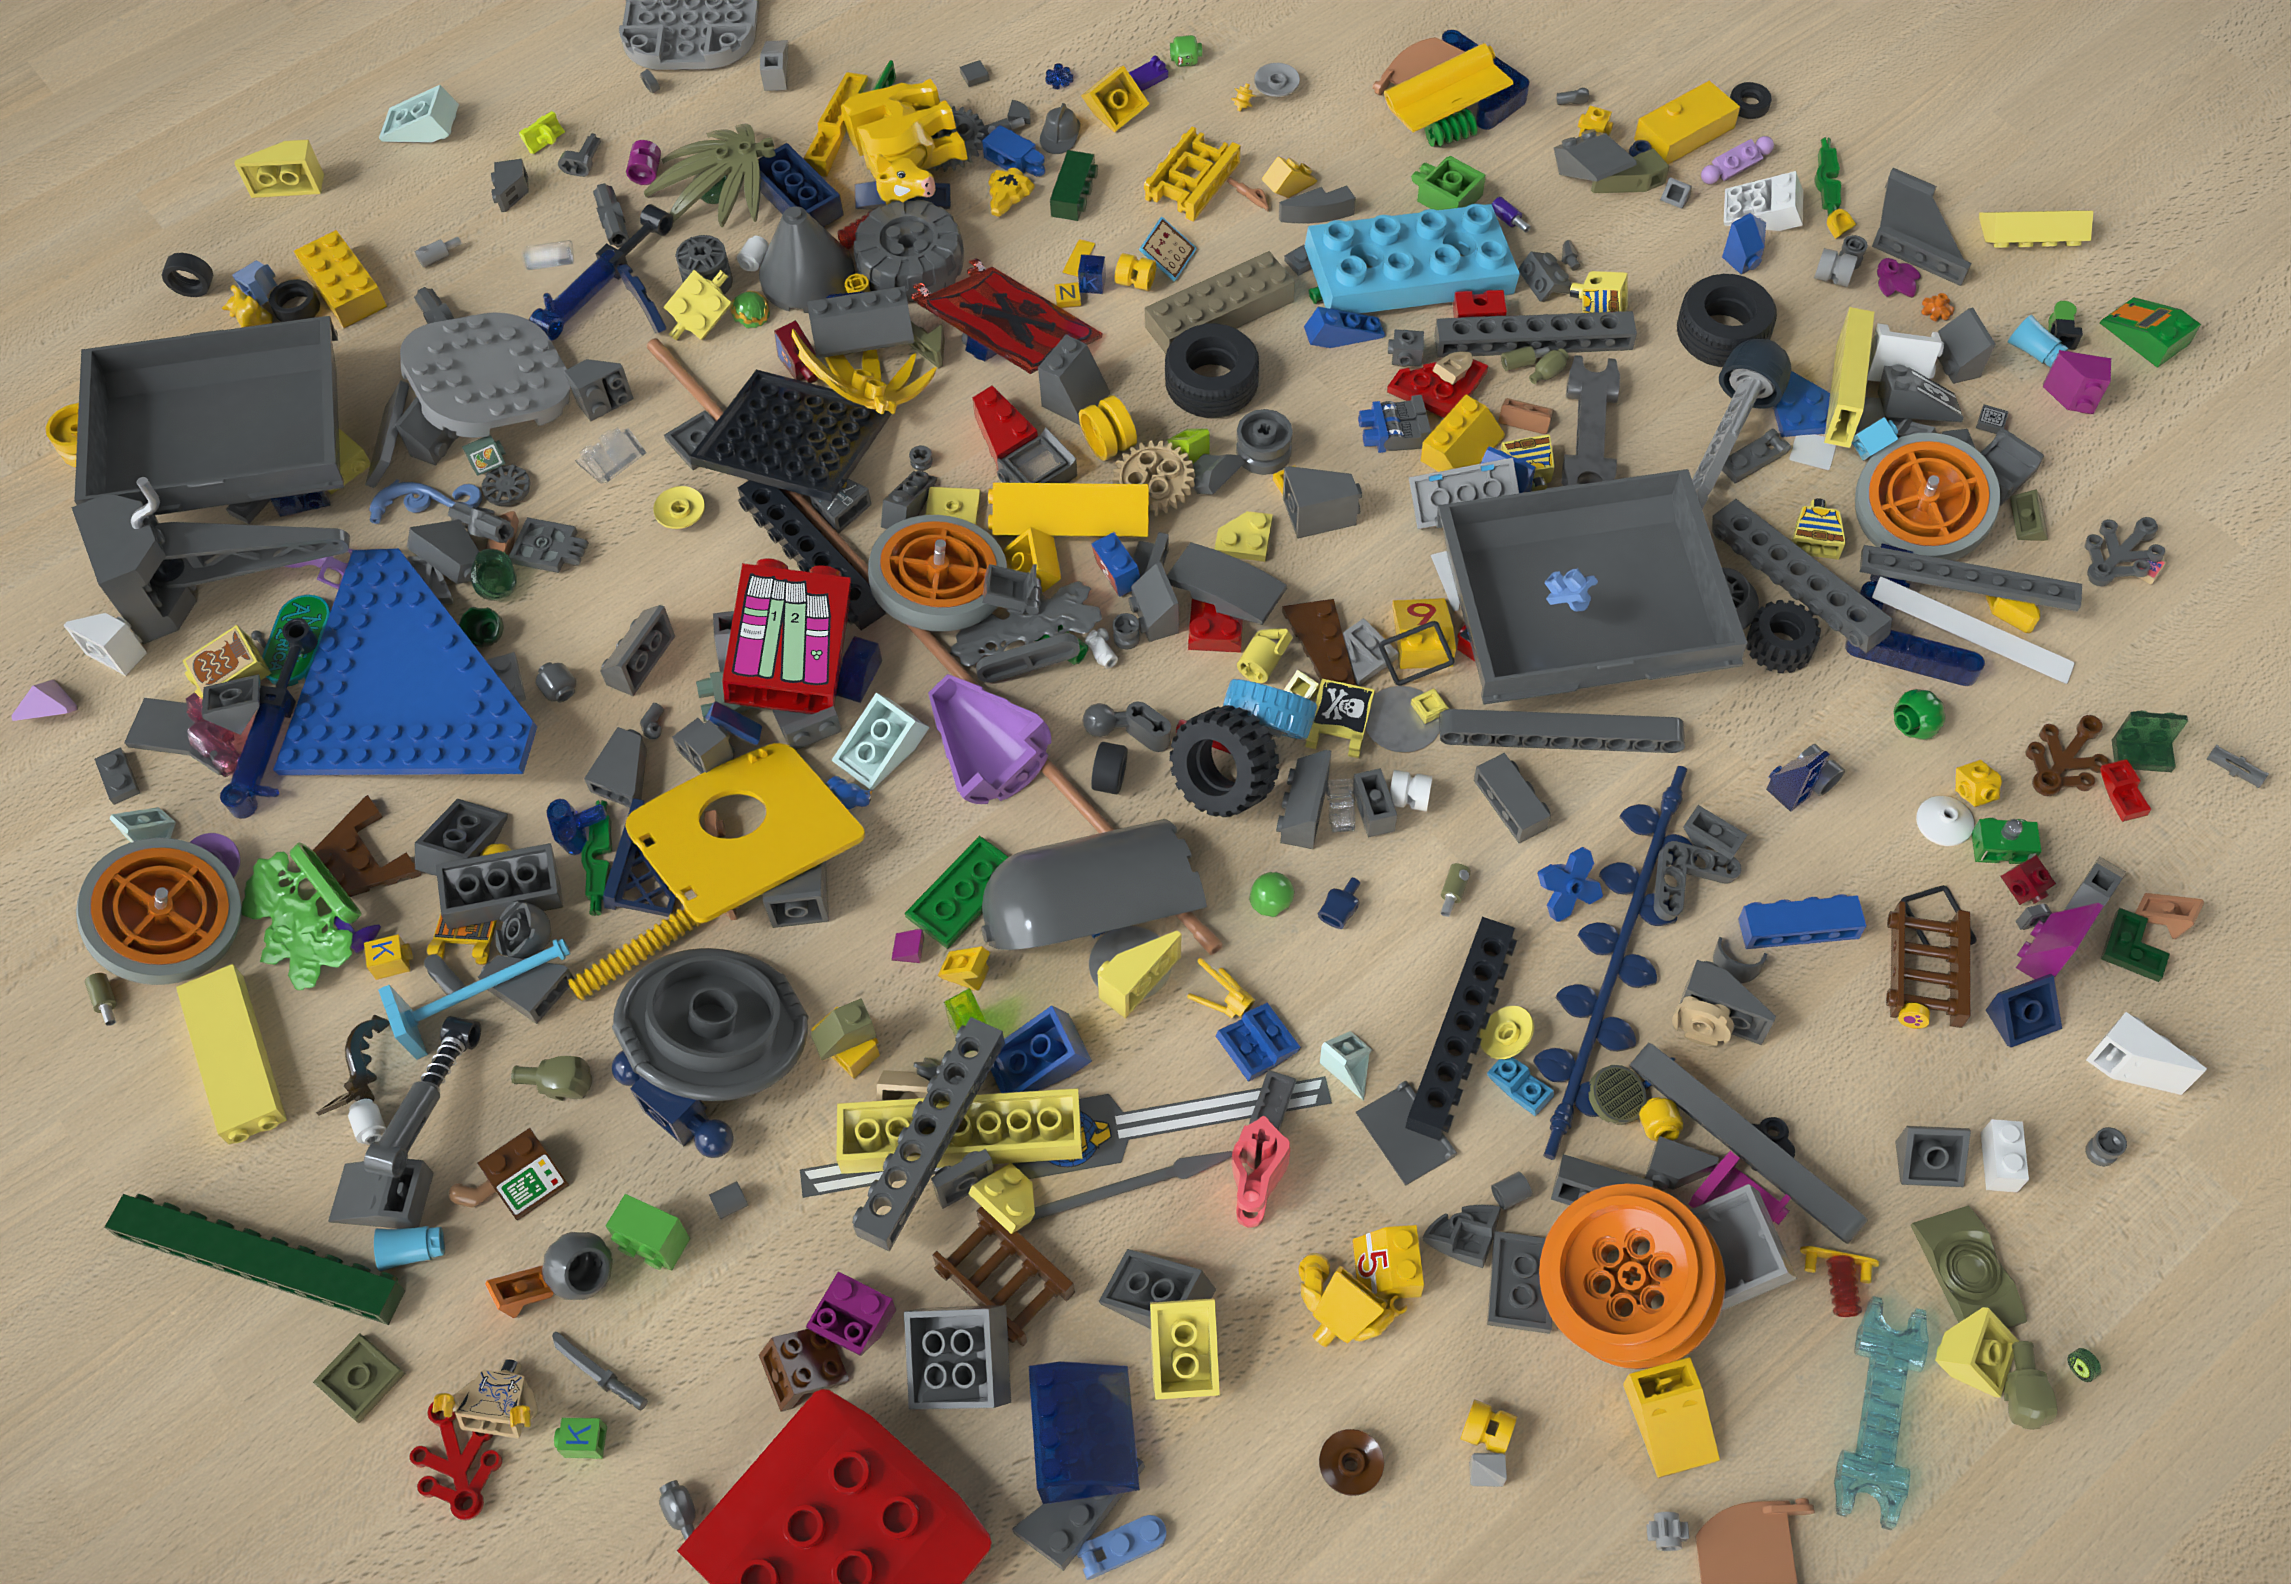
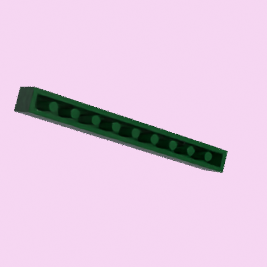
M123 1194L104 1227L118 1238L386 1325L390 1324L405 1293V1290L397 1283L399 1279L389 1273L381 1272L378 1276L370 1273L371 1270L361 1264L353 1263L352 1267L344 1265L343 1260L333 1255L326 1254L322 1258L316 1256L314 1250L299 1245L297 1249L288 1247L289 1243L282 1239L271 1237L270 1240L261 1238L262 1235L248 1228H244L243 1232L235 1230L234 1225L220 1219L213 1223L207 1221L208 1218L205 1215L195 1211L185 1214L180 1212L181 1209L167 1202L160 1206L154 1204L153 1199L142 1194H137L135 1197Z

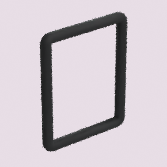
M1437 621L1428 622L1379 643V649L1393 681L1398 686L1452 666L1455 662ZM1434 626L1449 661L1399 680L1384 646Z
M1944 885L1905 896L1901 899L1902 902H1905V912L1909 917L1915 916L1907 902L1944 891L1955 913L1961 909L1949 888ZM1970 927V945L1976 943L1977 938ZM1915 929L1922 943L1930 945L1923 931Z

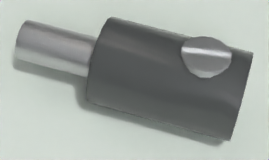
M1022 117L1010 122L1005 118L985 125L987 133L985 137L999 125L1012 130L1025 125V121Z

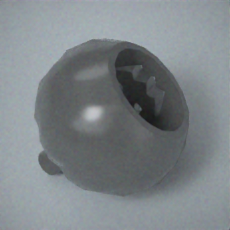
M569 1232L563 1234L549 1246L544 1254L543 1279L553 1293L564 1300H585L594 1297L605 1287L611 1277L612 1253L602 1238L594 1233Z

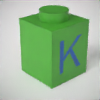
M562 1418L560 1428H557L555 1431L554 1446L564 1458L603 1459L607 1426L600 1418Z

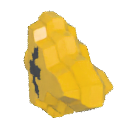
M1009 168L1007 171L996 170L991 173L988 181L990 186L989 192L992 196L990 201L991 214L997 217L1003 215L1013 204H1017L1023 197L1030 195L1035 188V184L1016 168Z

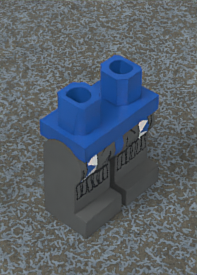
M1422 395L1412 396L1410 401H1385L1382 403L1375 401L1372 402L1371 409L1359 411V427L1372 426L1373 428L1363 430L1364 447L1377 446L1378 453L1386 452V449L1389 451L1422 449L1423 441L1431 434Z

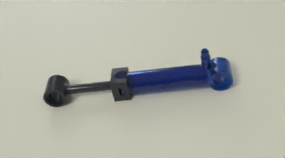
M652 204L647 205L640 215V223L643 227L619 249L606 243L595 253L597 260L554 300L550 293H545L543 301L546 308L536 309L531 314L529 320L538 325L551 341L557 339L561 335L565 323L613 278L618 280L621 278L616 267L623 264L628 265L625 256L648 234L656 232L663 236L669 233L674 222L673 216Z
M300 618L288 621L283 627L282 633L289 643L288 647L290 649L275 687L261 685L260 706L256 712L230 784L225 786L220 793V800L234 817L239 819H245L255 813L258 805L256 796L269 798L279 795L278 789L260 784L285 717L291 718L296 704L287 687L300 654L312 652L318 644L317 636L309 624Z

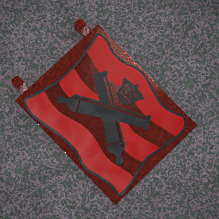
M977 258L969 260V264L974 266V268L967 269L970 277L932 294L922 283L913 285V288L918 293H913L911 298L914 301H918V305L1029 374L1038 371L1040 364L1065 335L1087 345L1102 338L1103 335L1100 331L996 268L990 267L986 269Z

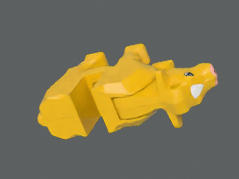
M931 78L923 83L905 84L901 82L887 88L860 93L846 100L841 105L842 118L852 145L857 149L859 156L864 155L867 169L871 170L872 175L876 179L877 191L880 198L886 202V205L896 200L904 202L917 196H933L936 190L932 174L926 171V169L938 166L949 159L968 160L965 143L957 131L950 136L932 139L931 137L942 129L952 130L956 128L953 111L946 100L940 102L937 87Z

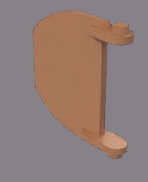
M1436 37L1416 42L1403 50L1382 74L1380 81H1375L1373 84L1375 94L1382 95L1391 82L1396 85L1464 53V51Z
M1807 1498L1796 1499V1504L1790 1505V1501L1747 1502L1731 1506L1714 1515L1702 1526L1695 1536L1701 1584H1797L1788 1516L1814 1514V1505L1809 1504V1499Z

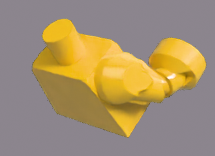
M1310 1253L1300 1262L1298 1268L1299 1276L1304 1284L1301 1283V1297L1308 1310L1313 1312L1312 1315L1321 1322V1325L1312 1336L1324 1347H1328L1336 1335L1345 1343H1349L1352 1339L1361 1342L1379 1336L1394 1321V1317L1403 1314L1407 1310V1305L1403 1306L1399 1311L1394 1308L1393 1302L1399 1296H1394L1387 1300V1302H1384L1341 1266L1337 1268L1324 1291L1323 1283L1327 1280L1331 1271L1327 1258L1319 1253Z

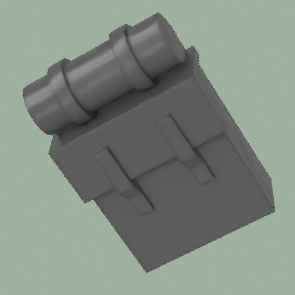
M989 564L985 573L982 603L1007 608L1008 612L1023 615L1025 609L1030 615L1038 614L1041 606L1040 594L1042 593L1041 580L1036 578L1037 564H1033L1030 573Z

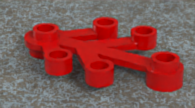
M433 1401L428 1408V1418L436 1426L440 1427L448 1460L432 1454L425 1446H417L410 1453V1461L416 1467H429L452 1477L456 1491L440 1485L438 1480L432 1476L421 1478L417 1484V1490L426 1498L436 1497L450 1503L451 1512L456 1518L464 1521L471 1520L478 1516L483 1509L484 1497L481 1491L490 1474L501 1467L502 1457L495 1450L484 1452L480 1458L481 1466L469 1484L467 1472L483 1442L489 1441L493 1434L486 1433L484 1436H479L478 1432L472 1431V1436L461 1454L453 1424L456 1418L455 1411L452 1412L451 1417L440 1419L442 1411L432 1412ZM420 1452H425V1458L422 1461L417 1462V1455ZM491 1456H496L495 1463L487 1466V1459ZM433 1482V1488L429 1492H424L425 1484ZM472 1499V1506L469 1509H463L464 1502Z

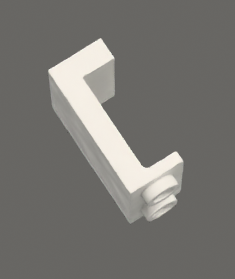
M1878 323L1871 342L1867 380L1880 382L1884 366L1896 364L1910 367L1925 377L1933 379L1936 371V359L1942 355L1944 343L1941 341L1939 333L1932 332L1931 337L1890 332L1888 325Z

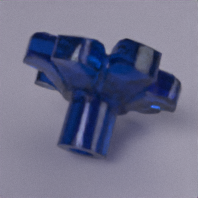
M1061 63L1055 64L1054 70L1048 69L1046 71L1045 82L1048 85L1052 84L1053 89H1060V85L1067 87L1070 85L1069 83L1074 81V75L1070 74V68H1063Z

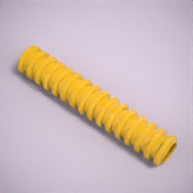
M685 908L683 910L678 909L676 910L677 914H670L667 920L662 919L660 925L656 923L653 925L654 928L652 930L648 928L646 934L640 933L638 939L632 938L630 944H623L621 950L617 948L615 949L616 953L613 955L609 953L607 959L601 958L599 964L593 963L591 969H584L585 973L582 975L578 973L576 974L577 978L574 980L572 978L568 979V984L576 997L584 1001L586 995L592 996V991L601 990L600 986L603 984L605 986L609 985L608 981L611 979L615 981L617 975L623 976V971L632 970L631 966L634 964L638 966L640 964L639 961H646L648 955L654 956V951L663 950L662 946H669L670 941H677L679 935L685 936V931L691 932L693 926L696 925L698 927L701 923L696 922Z

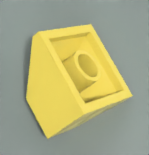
M1983 1307L1944 1333L1942 1342L1937 1348L1935 1361L1951 1377L1994 1397L2001 1398L2014 1358L2012 1344L2019 1341L1989 1308Z

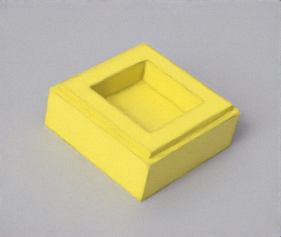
M1435 688L1411 699V706L1424 724L1439 718L1441 712L1449 709Z

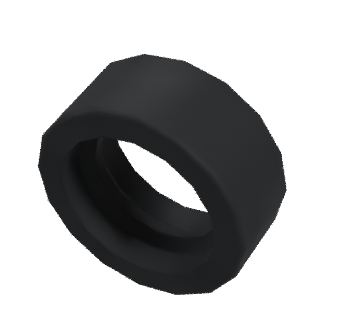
M183 252L168 256L161 274L163 282L168 288L187 297H201L207 294L214 276L212 268L207 262L195 255ZM180 270L191 273L194 276H196L198 280L184 277L177 271Z
M294 279L282 282L272 290L269 296L270 306L280 322L314 318L320 310V301L312 285L307 281ZM307 297L297 307L282 308L292 298Z

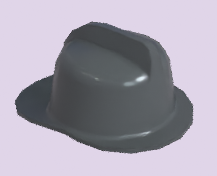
M1062 103L1061 107L1054 108L1047 113L1040 135L1041 147L1051 154H1062L1070 150L1074 146L1080 130L1081 123L1076 118L1074 112L1067 108L1065 103Z

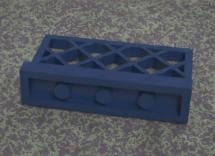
M633 798L628 816L631 812L644 805V800ZM624 826L603 894L604 908L616 910L617 907L669 917L673 912L677 897L672 891L671 893L669 892V887L663 883L658 873L643 855V852L631 840ZM644 862L650 872L636 878L632 869L634 866ZM654 877L660 887L647 894L641 883ZM635 886L642 894V897L635 901L623 899L625 892ZM664 892L669 899L667 908L655 906L651 898Z

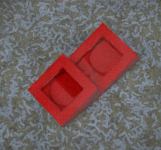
M2125 759L2102 765L2100 771L2105 788L2121 821L2124 822L2148 816L2151 808L2138 789L2141 780L2129 761Z

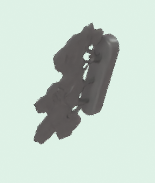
M1080 581L1073 582L1059 588L1051 599L1045 598L1041 593V606L1039 613L1036 615L1028 614L1026 609L1023 615L1009 612L1010 616L1004 620L991 614L973 626L960 629L956 635L957 643L951 647L950 654L959 656L961 664L965 666L977 663V677L979 680L987 683L1069 660L1078 655L1080 647L1077 637L1065 632L1088 633L1096 622L1102 620L1100 608L1084 605L1083 602L1088 598L1091 588ZM1063 625V629L1058 632V626ZM1048 634L1050 636L1049 638L1034 642L1043 635ZM1022 640L1025 642L1023 646L1004 651L1014 641ZM1006 641V644L1002 647L1001 643ZM992 642L997 645L998 650L996 651L995 648L989 650L985 645ZM979 649L985 650V653L980 654Z

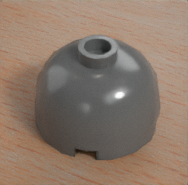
M517 901L510 904L502 913L499 921L504 923L501 931L496 930L495 935L496 946L500 954L513 958L527 959L542 952L548 945L552 935L551 924L547 914L542 909L530 903Z

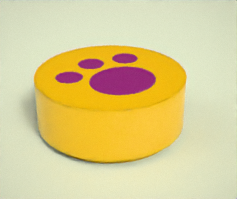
M1907 1003L1904 1004V1007L1899 1012L1898 1020L1906 1027L1914 1029L1924 1028L1929 1024L1930 1011L1924 1005Z

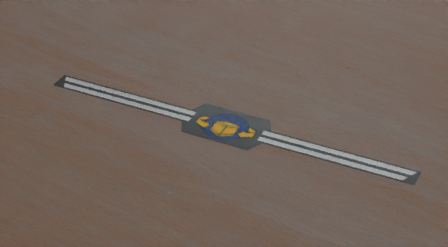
M1326 1077L1296 1081L1286 1112L1332 1104ZM1261 1088L1123 1112L1109 1094L1079 1099L1083 1159L1012 1164L1028 1179L1121 1163L1128 1140L1251 1118ZM838 1163L800 1169L802 1196L805 1198L871 1186L874 1180L880 1179L883 1171L841 1174ZM936 1168L932 1175H934L941 1168Z

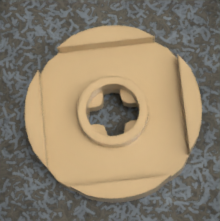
M1691 996L1685 997L1683 1002L1677 1005L1672 1017V1024L1677 1031L1680 1027L1685 1031V1038L1704 1046H1717L1718 1042L1723 1040L1724 1044L1727 1043L1734 1029L1733 1020L1729 1017L1730 1010L1726 1006L1721 1004L1713 1005L1699 1001Z

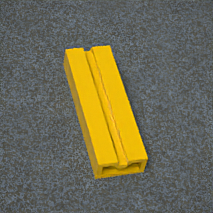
M993 483V488L988 490V502L993 504V514L988 515V529L993 530V535L1020 536L1031 527L1050 536L1105 537L1115 532L1117 537H1149V484Z

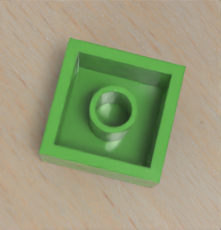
M624 1194L606 1224V1228L612 1235L611 1240L619 1245V1251L633 1258L637 1254L645 1258L644 1262L657 1270H660L663 1266L672 1271L691 1239L679 1218L627 1194Z

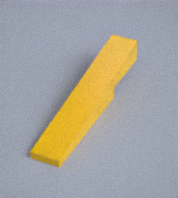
M846 72L817 123L818 133L803 159L820 176H828L847 131L842 118L841 105L851 97L863 93L868 82V75Z

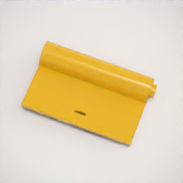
M1483 43L1385 90L1384 96L1390 110L1413 133L1513 85V80L1494 64L1495 53L1493 48Z

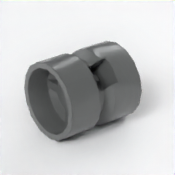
M1813 744L1796 758L1790 770L1803 780L1809 779L1808 786L1818 796H1822L1839 782L1845 773V769L1835 760L1827 761L1828 755H1826L1825 751L1817 744Z

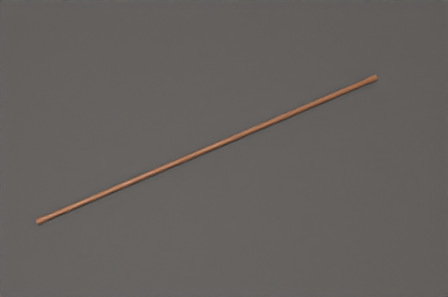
M651 339L647 344V349L659 362L664 364L717 421L724 411L676 361L659 339ZM779 488L869 584L868 565L804 496ZM905 624L952 676L980 686L929 630ZM1047 758L1041 771L1098 833L1114 830ZM1191 911L1175 915L1210 955L1215 954L1221 949L1223 943Z

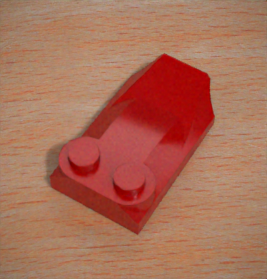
M1192 599L1188 650L1241 653L1243 619L1218 613L1214 604Z

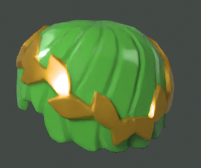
M747 291L739 294L732 300L733 304L730 306V312L735 322L739 321L746 328H757L767 322L770 314L767 299L761 293Z

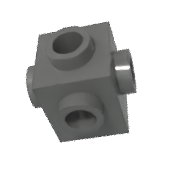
M1395 329L1394 339H1389L1388 354H1392V365L1421 367L1424 331Z

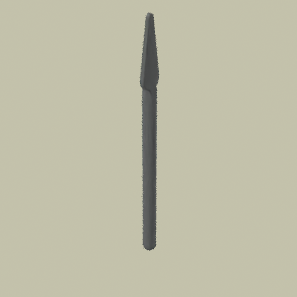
M1232 1151L1179 1158L1172 1166L1034 1207L1035 1215L1032 1221L1174 1177L1187 1179L1232 1157Z

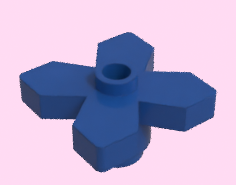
M1585 847L1570 853L1566 865L1550 864L1537 873L1541 886L1547 890L1554 891L1547 903L1550 917L1557 922L1572 914L1577 898L1592 904L1603 897L1600 883L1592 878H1587L1594 865L1591 851Z

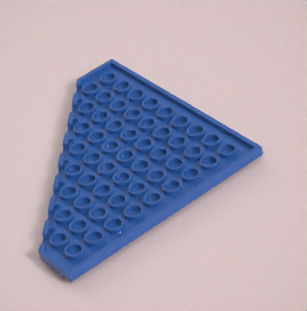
M399 548L353 550L273 770L278 775L524 774L537 725Z

